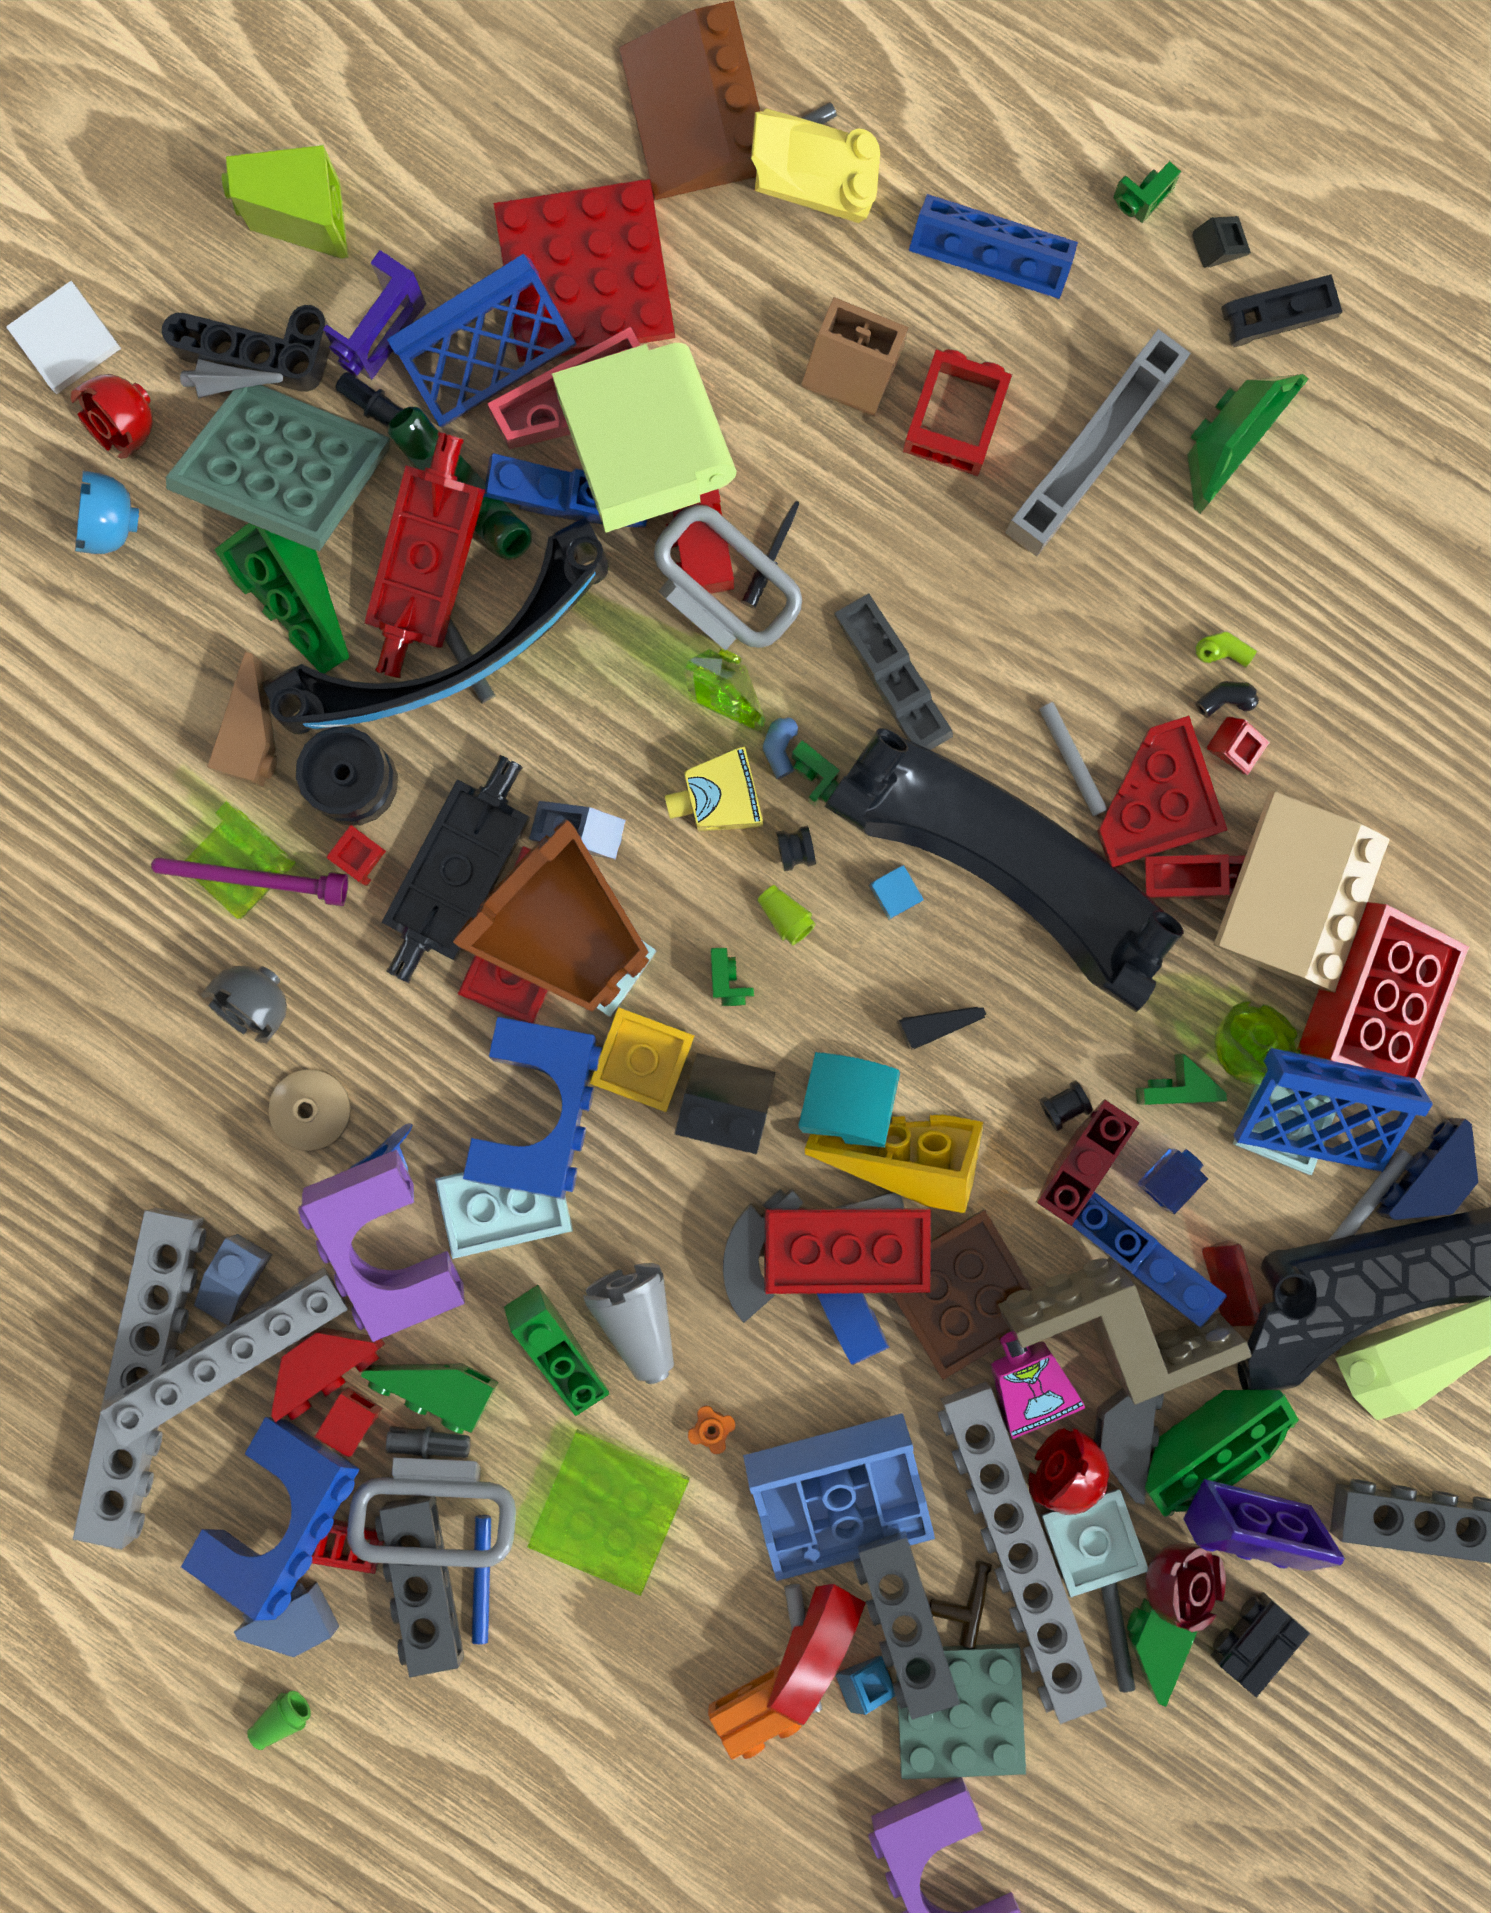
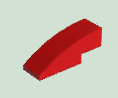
M1246 855L1145 857L1146 895L1149 898L1230 899Z
M835 1584L815 1587L803 1625L793 1627L767 1708L798 1725L806 1723L832 1682L849 1648L864 1610L865 1601Z

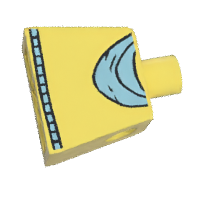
M745 747L737 748L686 770L684 775L688 790L664 795L670 819L694 814L698 831L745 829L763 826V819Z

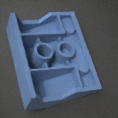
M903 1413L743 1455L750 1492L755 1500L776 1581L860 1558L858 1546L906 1531L910 1545L935 1539L913 1453V1445Z

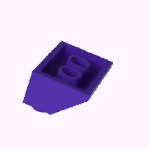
M1204 1479L1183 1518L1197 1546L1207 1551L1214 1552L1218 1550L1235 1554L1244 1560L1256 1559L1272 1563L1279 1568L1286 1569L1290 1567L1303 1571L1340 1566L1345 1560V1557L1312 1505Z

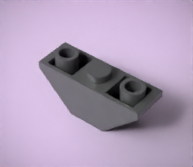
M1121 1388L1097 1407L1094 1441L1103 1450L1109 1464V1470L1136 1503L1145 1504L1147 1492L1145 1485L1150 1469V1453L1155 1450L1159 1441L1158 1426H1154L1155 1411L1161 1410L1164 1393L1134 1405L1123 1388Z

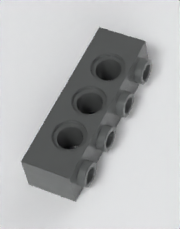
M1351 1479L1350 1485L1336 1483L1330 1533L1345 1543L1491 1563V1499L1473 1497V1503L1458 1501L1457 1495L1448 1492L1432 1491V1497L1417 1495V1490L1411 1487L1392 1485L1391 1491L1376 1489V1484L1373 1482ZM1382 1505H1386L1388 1510L1387 1516L1383 1521L1374 1523L1373 1515L1375 1510ZM1427 1511V1523L1423 1527L1416 1529L1414 1524L1415 1518L1419 1513ZM1468 1517L1469 1525L1467 1530L1462 1534H1457L1456 1525L1458 1521Z
M415 1496L386 1502L379 1511L380 1516H376L375 1527L379 1541H385V1546L403 1547L401 1537L412 1535L418 1539L420 1548L445 1549L436 1497ZM383 1563L385 1580L387 1583L392 1582L395 1597L390 1600L391 1617L394 1624H400L402 1639L398 1640V1656L401 1665H407L409 1678L459 1668L464 1658V1651L448 1566ZM411 1577L422 1578L427 1583L428 1591L425 1593L414 1592L409 1586L408 1579ZM420 1618L429 1619L435 1626V1632L432 1634L420 1632L416 1626V1620Z
M906 1531L858 1546L860 1558L853 1560L860 1585L868 1583L873 1599L866 1601L873 1626L881 1624L886 1638L885 1641H881L879 1644L886 1667L894 1666L899 1682L892 1684L899 1708L908 1707L911 1720L960 1705L956 1686ZM889 1574L897 1575L903 1581L902 1588L894 1594L884 1592L879 1586L884 1576ZM900 1616H909L916 1622V1627L911 1633L902 1635L894 1630V1621ZM913 1658H923L929 1663V1669L925 1674L915 1676L907 1671L906 1665Z

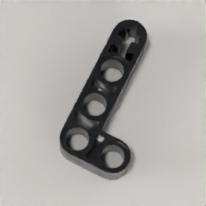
M302 305L292 312L284 339L179 312L167 317L162 325L164 340L174 353L186 362L197 364L198 359L242 369L280 373L283 375V381L272 384L301 392H308L319 386L329 357V346L331 345L323 330L326 324L330 325L323 313L313 305ZM309 325H320L315 334L310 336L303 335L305 328ZM231 342V346L226 352L216 353L221 343ZM270 352V356L265 362L260 364L254 363L258 354ZM309 362L304 372L299 374L292 373L293 368L298 363Z

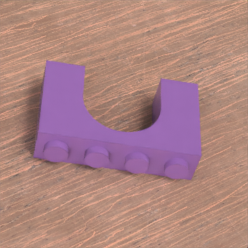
M397 1150L303 1188L302 1205L298 1207L303 1225L307 1230L313 1228L319 1239L316 1241V1245L321 1259L325 1264L331 1262L336 1272L334 1280L342 1297L349 1296L353 1304L351 1310L357 1327L360 1330L366 1329L372 1342L465 1304L464 1284L447 1251L404 1269L383 1270L364 1262L352 1246L351 1242L355 1234L363 1225L375 1218L414 1203V1183Z
M962 1777L953 1779L871 1816L874 1832L868 1834L877 1859L885 1857L891 1871L886 1872L885 1876L894 1898L896 1899L900 1896L903 1898L907 1910L902 1913H1021L1012 1892L969 1911L951 1912L931 1903L920 1888L922 1871L931 1856L940 1849L983 1830L978 1812Z

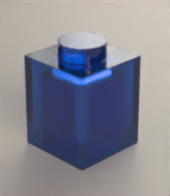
M1169 1149L1140 1179L1137 1185L1166 1212L1175 1215L1209 1178L1200 1171L1204 1166L1203 1163L1190 1151L1185 1149L1181 1153L1179 1150Z

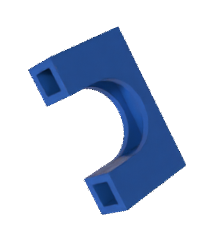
M497 1017L489 1058L494 1062L534 1069L550 1076L556 1082L561 1093V1116L554 1130L546 1138L529 1146H511L471 1138L463 1175L464 1180L565 1200L566 1191L573 1192L578 1168L571 1167L574 1151L581 1152L586 1127L580 1126L583 1110L590 1111L594 1087L588 1086L591 1070H598L602 1047L596 1046L597 1039L594 1035Z
M265 1417L245 1455L273 1473L285 1485L291 1500V1519L286 1534L275 1548L266 1554L260 1555L225 1530L202 1529L181 1565V1568L254 1621L276 1620L287 1609L294 1586L298 1579L310 1568L313 1552L320 1540L330 1532L334 1522L333 1516L341 1502L345 1501L351 1494L355 1484L354 1479L360 1470L288 1420L280 1419L275 1422L273 1418Z

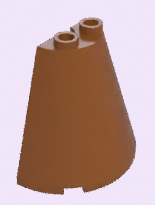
M565 819L553 829L555 833L551 837L548 835L543 837L480 904L474 918L470 917L453 942L459 948L593 1012L599 1004L606 1007L616 998L621 991L616 984L626 974L634 978L643 970L649 962V959L646 957L649 951L575 827Z

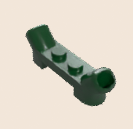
M406 407L391 419L388 425V434L406 455L410 464L414 468L425 471L426 467L430 468L438 439V430L419 407ZM459 455L454 476L458 477L457 481L485 489V481ZM483 497L474 530L476 536L496 556L506 560H514L522 556L531 545V530L503 501Z

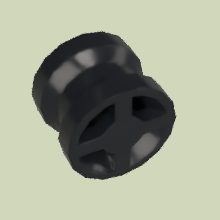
M808 825L800 827L794 833H787L786 831L776 832L784 872L792 870L795 865L805 864L808 867L816 865Z

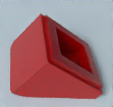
M1229 716L1225 718L1207 745V749L1242 774L1248 775L1269 744V741L1247 720Z

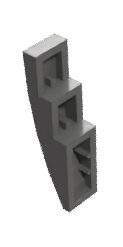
M868 593L835 612V617L854 652L907 740L931 750L952 738L953 731L933 702L931 692L911 663L908 651L871 595Z

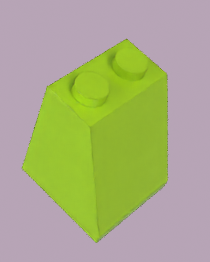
M324 145L226 156L227 173H222L224 194L227 199H232L236 215L243 217L251 231L340 259L348 258L340 180Z

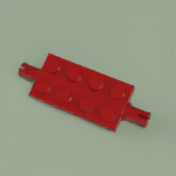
M439 431L430 468L426 467L424 471L411 466H405L364 624L382 630L381 635L385 636L375 671L382 674L385 672L384 675L401 678V671L409 644L417 641L437 648L443 647L485 493L484 489L457 481L458 477L454 476L464 439Z

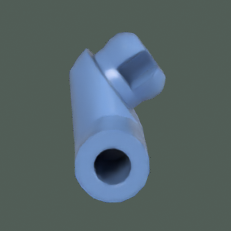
M789 717L784 719L778 718L770 724L762 745L776 779L794 772V768L785 750L790 739L797 735L798 726Z

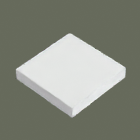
M72 281L6 326L56 394L121 349Z

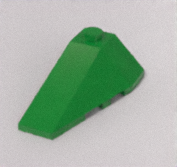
M250 523L246 524L214 549L240 590L245 595L251 592L264 605L262 613L270 621L277 619L289 631V641L319 672L325 674L350 658L316 550Z

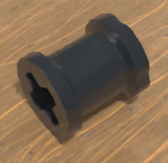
M1076 1080L1069 1083L1070 1088L1049 1099L1047 1097L1039 1099L1047 1119L1056 1131L1063 1129V1123L1082 1113L1089 1115L1093 1112L1087 1095Z

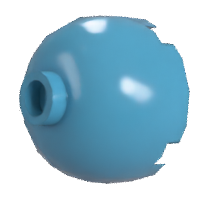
M83 471L82 482L90 483V485L81 483L75 551L89 554H106L116 551L125 544L129 531L137 533L139 508L131 507L130 493L115 478L101 473Z

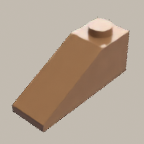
M245 651L207 767L216 773L264 787L266 778L271 779L276 769L277 756H274L276 748L268 696L262 685V682L265 681L263 663L254 654Z

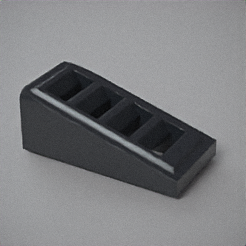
M971 1007L905 1017L898 1020L897 1024L908 1048L914 1050L985 1018L987 1014L984 1007Z

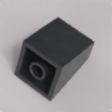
M697 1053L685 1090L675 1135L757 1155L776 1072Z

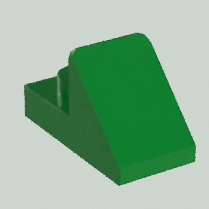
M1175 1054L1176 1086H1173L1172 1079L1147 1080V1088H1136L1137 1104L1140 1105L1227 1101V1093L1185 1054Z

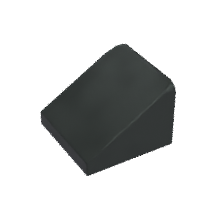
M1238 216L1210 218L1192 233L1204 268L1214 267L1245 257L1251 253Z

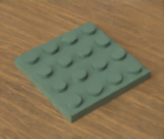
M262 385L239 388L232 391L166 476V489L320 552L389 451L390 437Z

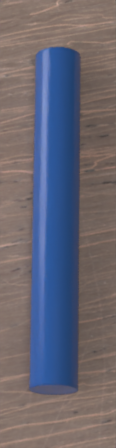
M475 1516L474 1550H489L491 1548V1516ZM474 1567L473 1644L488 1643L490 1567Z

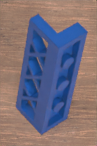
M927 194L918 216L909 251L1060 299L1073 263L1078 242Z

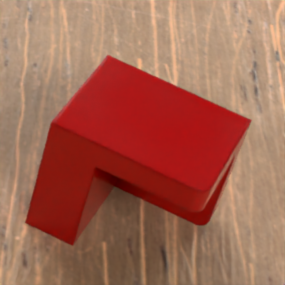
M350 825L326 858L355 880L368 886L371 879L367 876L386 850Z
M348 1387L338 1396L316 1433L315 1438L343 1455L350 1457L383 1408Z

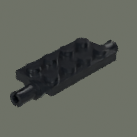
M502 755L499 756V760L484 787L480 786L477 789L458 779L456 780L381 922L402 933L400 938L404 940L386 972L407 983H410L411 977L425 951L429 952L430 949H433L456 961L462 949L453 942L455 936L470 917L474 918L480 904L493 891L530 820L528 815L507 805L508 800L505 798L523 767L514 761H509L508 758Z

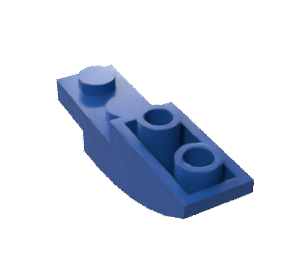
M495 453L489 457L483 497L517 504L520 510L576 521L586 517L589 523L602 524L583 470L574 469L572 472ZM647 519L625 527L645 528Z
M1095 1191L1072 1225L1073 1228L1110 1258L1112 1257L1117 1264L1199 1328L1204 1326L1227 1297L1225 1293L1161 1245L1157 1239Z

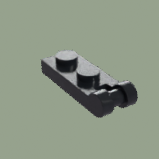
M1332 274L1236 299L1221 307L1224 320L1229 321L1232 330L1229 333L1232 347L1242 346L1256 339L1336 319L1343 312ZM1254 312L1257 323L1247 325L1245 314Z

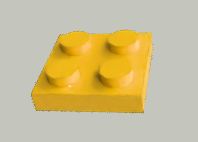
M618 1007L600 1055L598 1070L594 1071L590 1084L667 1112L695 1035Z

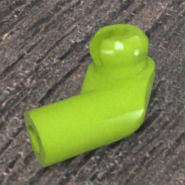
M1229 632L1206 636L1196 645L1197 657L1204 663H1211L1230 657L1246 668L1257 653V650Z

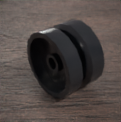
M332 727L317 733L304 745L296 765V781L301 795L316 810L342 825H363L378 819L390 808L397 793L398 774L393 759L368 734L353 727Z

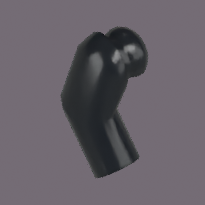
M1223 681L1195 702V705L1199 712L1208 718L1224 704H1237V707L1244 712L1251 711L1258 705L1259 698L1256 695L1257 689L1248 682Z

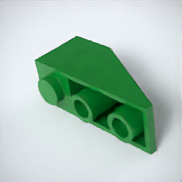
M536 1285L504 1306L511 1333L575 1416L610 1394L561 1314L539 1285Z
M463 1363L370 1365L360 1376L369 1381L368 1387L373 1391L385 1396H390L393 1393L405 1399L404 1405L410 1410L422 1415L430 1412L442 1418L441 1424L444 1427L459 1434H463L464 1430L469 1433L473 1432L499 1383Z

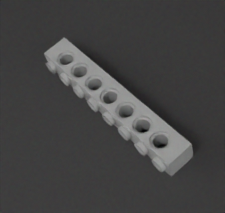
M161 1208L144 1211L103 1401L136 1382L138 1367L145 1368L151 1373L180 1355V1350H176L178 1335L183 1334L189 1318V1310L184 1309L188 1293L193 1292L198 1276V1270L193 1268L196 1252L200 1253L206 1240V1229L202 1228L204 1217ZM167 1244L174 1247L177 1252V1261L174 1266L168 1265L162 1256V1251ZM157 1285L164 1287L168 1292L169 1299L166 1306L159 1305L154 1299V1289ZM147 1326H151L158 1331L160 1340L157 1346H152L146 1341L145 1330ZM100 1414L73 1540L122 1550L134 1538L140 1536L145 1520V1514L140 1513L143 1497L149 1495L154 1479V1473L149 1472L152 1456L158 1454L163 1434L161 1431H158L159 1426L122 1448ZM120 1449L126 1450L131 1454L133 1459L131 1468L125 1467L120 1463L118 1458ZM111 1490L121 1494L124 1500L123 1508H117L111 1503L109 1498Z
M987 1382L940 1398L944 1410L937 1412L945 1435L953 1434L958 1449L951 1452L959 1474L967 1473L973 1488L966 1490V1494L974 1515L982 1512L987 1527L981 1529L980 1532L988 1554L996 1552L1001 1567L994 1569L1003 1594L1011 1592L1015 1607L1009 1608V1612L1017 1633L1023 1631L1026 1633L1030 1646L1023 1648L1031 1672L1039 1671L1044 1686L1037 1689L1046 1713L1054 1711L1059 1723L1062 1724L1107 1707L991 1387ZM975 1424L985 1426L986 1435L982 1441L970 1443L965 1440L966 1431L970 1426ZM988 1464L1000 1466V1474L992 1482L980 1480V1472ZM1005 1503L1013 1505L1014 1514L1009 1520L998 1521L994 1518V1512L998 1506ZM1024 1543L1029 1546L1028 1553L1023 1559L1012 1560L1008 1557L1011 1547L1015 1544ZM1039 1583L1043 1585V1591L1038 1598L1029 1600L1023 1597L1024 1589L1029 1584ZM1046 1623L1057 1625V1631L1051 1638L1042 1639L1037 1636L1038 1630L1042 1625ZM1068 1663L1072 1665L1071 1671L1066 1677L1055 1678L1052 1676L1053 1669L1058 1664Z

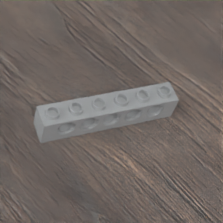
M322 1268L104 1400L101 1405L100 1414L123 1448L347 1311L346 1303L326 1269Z

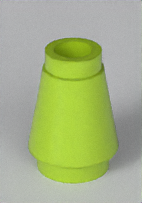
M776 885L765 890L757 900L781 940H787L791 945H795L803 940L816 925L811 919L812 913L782 890H779Z

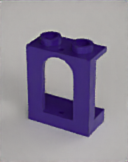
M381 250L378 251L371 261V266L383 291L353 334L347 339L327 324L323 329L331 343L329 346L330 350L339 357L338 364L353 376L357 377L362 373L370 380H373L393 352L387 339L412 324L426 305L414 273ZM398 306H403L402 312L367 359L371 345Z

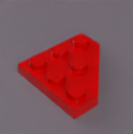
M1190 716L1151 727L1141 742L1097 830L1106 860L1112 867L1121 866L1228 830Z

